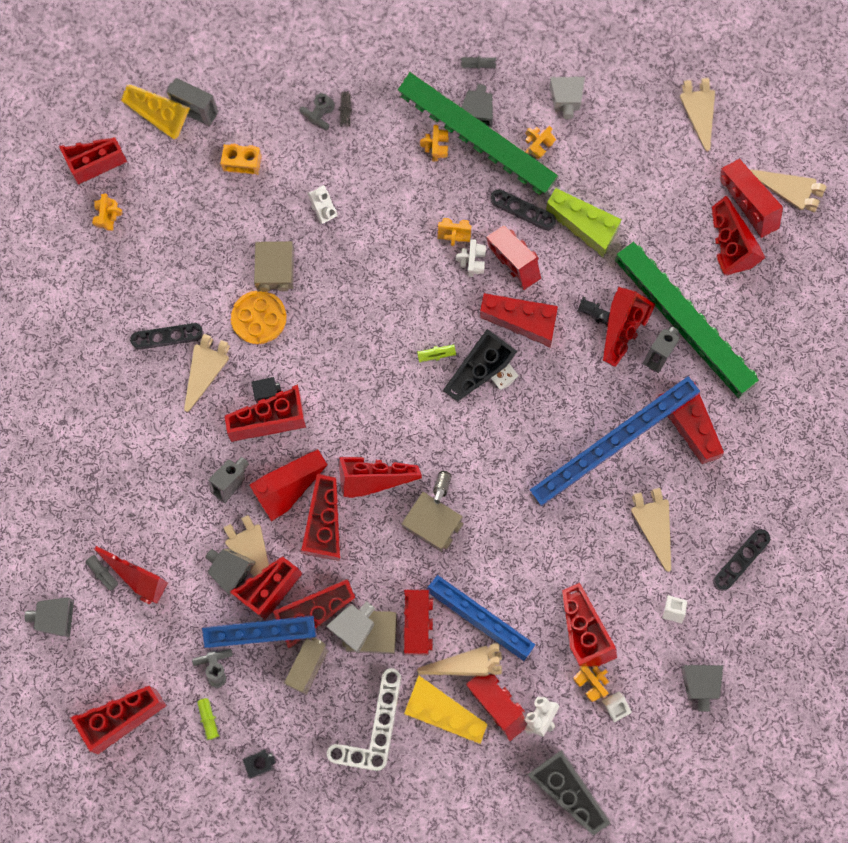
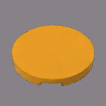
M251 291L241 296L235 302L230 320L234 332L240 339L251 344H265L281 334L286 324L287 315L282 301L276 295L268 292Z

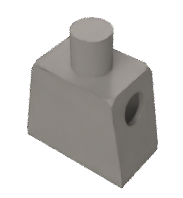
M585 77L550 78L549 88L554 110L563 111L564 119H572L574 117L573 111L580 110Z
M367 601L359 610L350 605L329 623L327 628L354 651L359 653L375 625L369 619L375 608Z

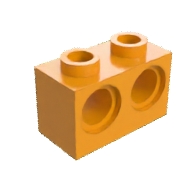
M224 144L221 158L223 171L259 175L262 158L260 148L253 145Z

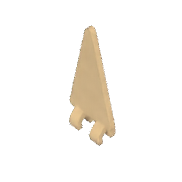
M709 78L701 79V83H699L701 91L692 92L691 80H686L683 82L684 85H682L683 93L680 94V100L705 151H709L715 91L710 90Z
M750 169L764 186L799 210L806 208L815 213L820 201L809 197L813 193L822 198L827 187L824 184L816 183V179Z
M203 334L200 345L194 346L184 407L186 412L192 409L228 362L229 357L226 355L230 348L228 342L221 340L218 350L214 351L209 349L213 339H211V336Z
M660 488L650 491L654 502L644 504L642 493L633 494L632 499L635 507L631 509V512L665 571L669 572L671 571L669 501L667 499L663 500Z
M247 515L241 518L247 530L236 534L231 524L224 527L229 537L225 544L231 550L256 561V564L250 571L255 577L264 568L269 566L261 526L259 524L254 526L250 516Z
M494 643L489 647L483 646L419 667L417 672L423 675L487 676L489 673L499 675L502 673V666L500 665L502 654L499 652V644Z

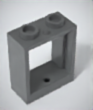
M175 78L167 88L169 99L189 107L187 116L210 127L219 113L213 95L178 78Z

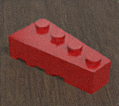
M700 393L667 416L688 443V446L701 464L720 459L723 456V448Z
M149 685L124 695L120 699L109 701L105 705L97 708L94 707L83 714L70 718L89 751L98 755L167 705L157 689Z

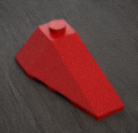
M724 196L712 206L713 225L719 231V237L715 238V243L720 244L721 253L717 254V260L724 275H730L752 269L764 260L765 256L759 243L730 199Z
M618 287L610 308L603 354L604 362L613 367L618 365L628 350V341L632 338L634 340L637 338L636 330L640 325L645 326L656 304L636 291Z
M317 449L264 475L249 484L270 520L273 521L292 508L294 503L304 494L312 482L316 480L317 474H321L328 464Z
M339 457L340 487L343 497H363L422 479L418 465L394 462L392 466H388L382 463V460L377 459L372 464L365 463V458Z
M97 546L94 548L128 586L141 596L139 600L149 605L151 602L158 603L168 582L125 559H120L118 556Z
M577 583L562 590L570 650L579 667H599L617 659L616 646L582 585Z

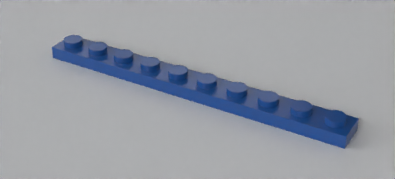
M689 376L535 485L530 489L531 493L539 504L543 506L697 396L700 390Z

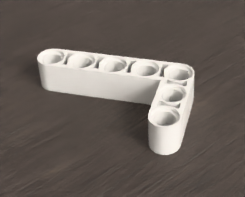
M389 668L382 676L370 749L334 744L327 751V757L332 763L380 771L386 767L401 684V676L396 669ZM390 673L397 675V681L393 684H389L386 681V677ZM387 693L394 696L391 704L383 703V696ZM382 714L390 716V722L387 725H381L379 722ZM380 734L385 735L387 738V742L383 746L376 744L375 739ZM335 748L342 750V757L339 760L332 758V751ZM354 752H361L363 755L362 761L358 764L352 761ZM376 755H380L383 758V764L380 767H374L372 764V759Z

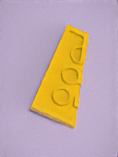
M126 85L121 99L123 103L172 139L179 137L190 109L187 106L133 85Z
M418 676L404 714L481 744L488 724L421 676Z

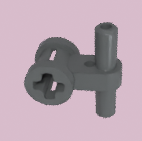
M320 93L314 99L316 107L312 112L304 106L300 108L299 112L306 116L312 124H317L326 131L330 125L321 118L325 113L328 114L334 110L335 102L327 94Z
M232 650L207 652V655L192 659L193 666L209 663L206 669V676L210 686L213 688H220L226 683L227 678L224 667L217 660L232 657Z

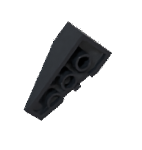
M486 329L443 391L457 402L506 368L518 351L496 333Z

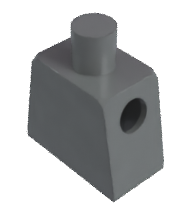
M478 84L476 91H467L461 108L488 127H492L493 94L486 93L487 87L483 84Z
M669 327L668 330L663 329L651 346L643 365L657 373L661 371L680 339L678 336L679 331L676 328ZM656 353L661 356L658 363L652 361Z
M240 457L236 463L227 460L208 479L210 492L225 504L245 480L244 470L249 466L247 460L243 457Z
M211 549L205 556V559L212 563L208 574L228 594H231V590L237 589L243 584L256 564V561L231 549H222L220 553Z
M66 597L38 601L36 611L26 610L25 622L34 623V630L70 638L74 600Z
M723 665L681 666L687 699L697 700L698 712H710V700L720 699Z

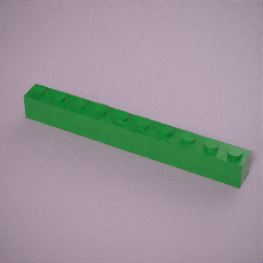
M409 72L398 88L401 94L400 98L407 103L409 101L415 103L414 107L420 112H428L430 119L436 123L440 121L445 124L443 128L450 133L454 131L458 133L460 140L466 144L468 141L474 145L473 149L480 154L485 152L489 155L488 159L491 162L502 164V169L510 175L512 172L518 176L517 180L524 185L527 183L532 185V190L537 194L541 195L543 193L546 195L559 178L556 173L413 73Z
M633 241L616 254L615 262L646 297L656 304L655 307L679 331L681 336L738 399L757 384L759 379L755 371L749 369L745 365L743 358L733 352L731 345L719 336V332L707 323L703 314L695 310L693 303L689 299H685L681 290L669 281L666 273L661 272L657 268V264L653 259H649L646 256L644 249Z

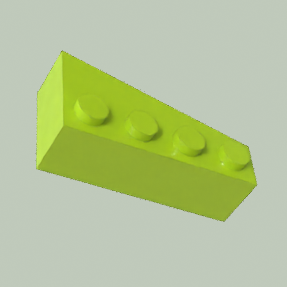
M557 188L554 189L546 206V211L552 213L559 223L567 227L575 236L582 239L585 244L598 252L601 257H604L622 220Z

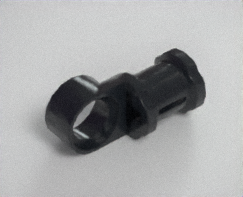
M583 297L577 312L588 314L595 319L596 323L599 324L600 322L608 327L610 312L600 309L601 303L598 302L596 304Z

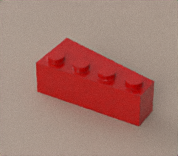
M739 158L722 167L720 174L721 184L726 186L760 238L780 229L783 206Z
M484 293L480 318L550 348L558 306Z
M298 384L292 386L290 390L276 393V396L269 399H262L255 405L246 406L225 415L226 430L230 441L234 442L306 428Z
M321 474L316 476L301 554L340 561L336 477Z
M346 579L273 611L276 620L313 616L316 629L356 597L349 580ZM302 639L285 640L288 649H290Z

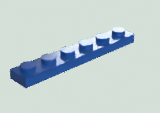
M439 575L427 587L426 590H429L430 595L522 661L526 660L536 644Z
M313 616L202 628L204 648L313 638L316 636Z

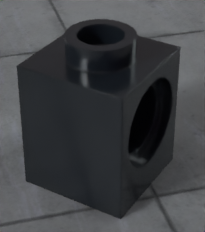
M274 377L251 382L256 403L262 399L266 400L276 396V393L281 392L280 383H276Z
M267 749L242 759L249 779H254L275 769L276 759L273 752L269 753ZM263 757L266 765L263 769L259 770L256 767V761L258 758Z

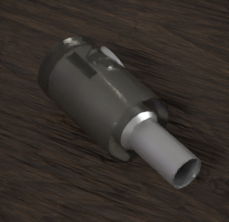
M440 471L437 475L433 488L435 504H440L442 497L447 495L452 475L447 471Z

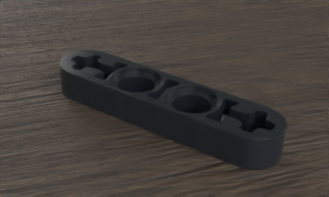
M496 189L491 193L490 200L493 206L543 230L548 231L555 227L556 218L552 213L501 189ZM501 195L502 200L496 201V197ZM518 203L520 208L512 210L510 204ZM532 210L536 213V216L529 218L526 212ZM551 219V223L544 224V220Z
M190 323L138 331L131 335L130 342L137 350L195 342L202 338L204 331L199 324ZM194 328H196L197 331H199L196 333V336H193V334L190 333L193 332ZM185 329H186V331H187V333H188V334H186V335L188 336L187 338H185V332H184ZM175 331L181 332V337L177 340L172 339V334ZM156 334L163 335V339L160 342L153 341V337ZM147 335H149V341H150V343H148L147 340H144V339H148V338H147ZM138 337H141L143 340L138 345L135 341L138 340Z
M756 530L718 572L713 580L716 589L719 591L728 590L764 550L771 538L766 530ZM761 534H763V535L765 536V537L763 538L764 541H765V543H764L763 541H761V542L755 547V545H753V544H754V543L756 542V540L758 539V537H757L756 535H759V536H760ZM744 548H750L753 551L752 558H746L743 555ZM732 562L739 563L741 567L740 572H733L730 564ZM727 574L731 575V576L726 580V583L728 584L727 586H726V585H722V586L719 585V583H720V580L718 579L719 577L722 579V578H724Z

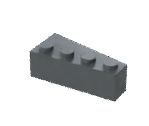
M563 750L527 774L593 836L611 824L610 819Z

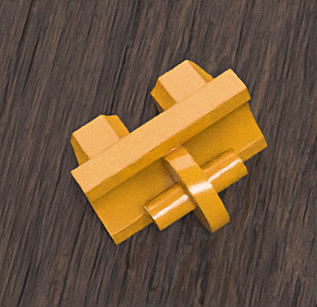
M433 124V139L430 138V134H425V138L420 140V146L425 148V152H430V148H432V161H438V158L448 157V146L438 145V142H448L449 131L439 129V124Z
M549 125L539 135L540 129L538 127L534 130L528 128L525 131L527 136L525 142L529 144L533 141V143L525 152L539 160L546 153L540 146L541 142L549 148L557 140L551 133L553 128Z
M106 193L101 194V199L94 202L95 210L99 212V216L93 217L92 224L97 228L114 231V221H116L117 216L122 215L123 210L118 207L116 200L109 198Z
M443 218L442 222L438 223L437 239L451 241V246H455V241L470 242L472 225H469L468 220H461L459 224H453L450 218Z
M581 667L573 678L579 687L587 681L592 685L593 688L585 693L591 703L609 694L598 681L600 679L604 686L609 683L604 676L608 673L607 669L601 672L598 667H594L592 671L596 674L595 677L588 667Z

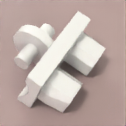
M320 186L316 190L307 193L312 203V210H315L320 224L338 216L325 186Z
M471 239L470 254H467V249L463 248L462 252L456 255V261L461 262L460 267L465 268L466 263H469L468 277H473L474 274H484L485 262L475 261V257H485L486 245L476 244V240Z
M537 697L534 702L536 706L535 712H530L525 718L527 722L525 731L527 734L534 733L544 736L546 731H553L555 728L552 720L559 709V705L555 702H549L547 698Z

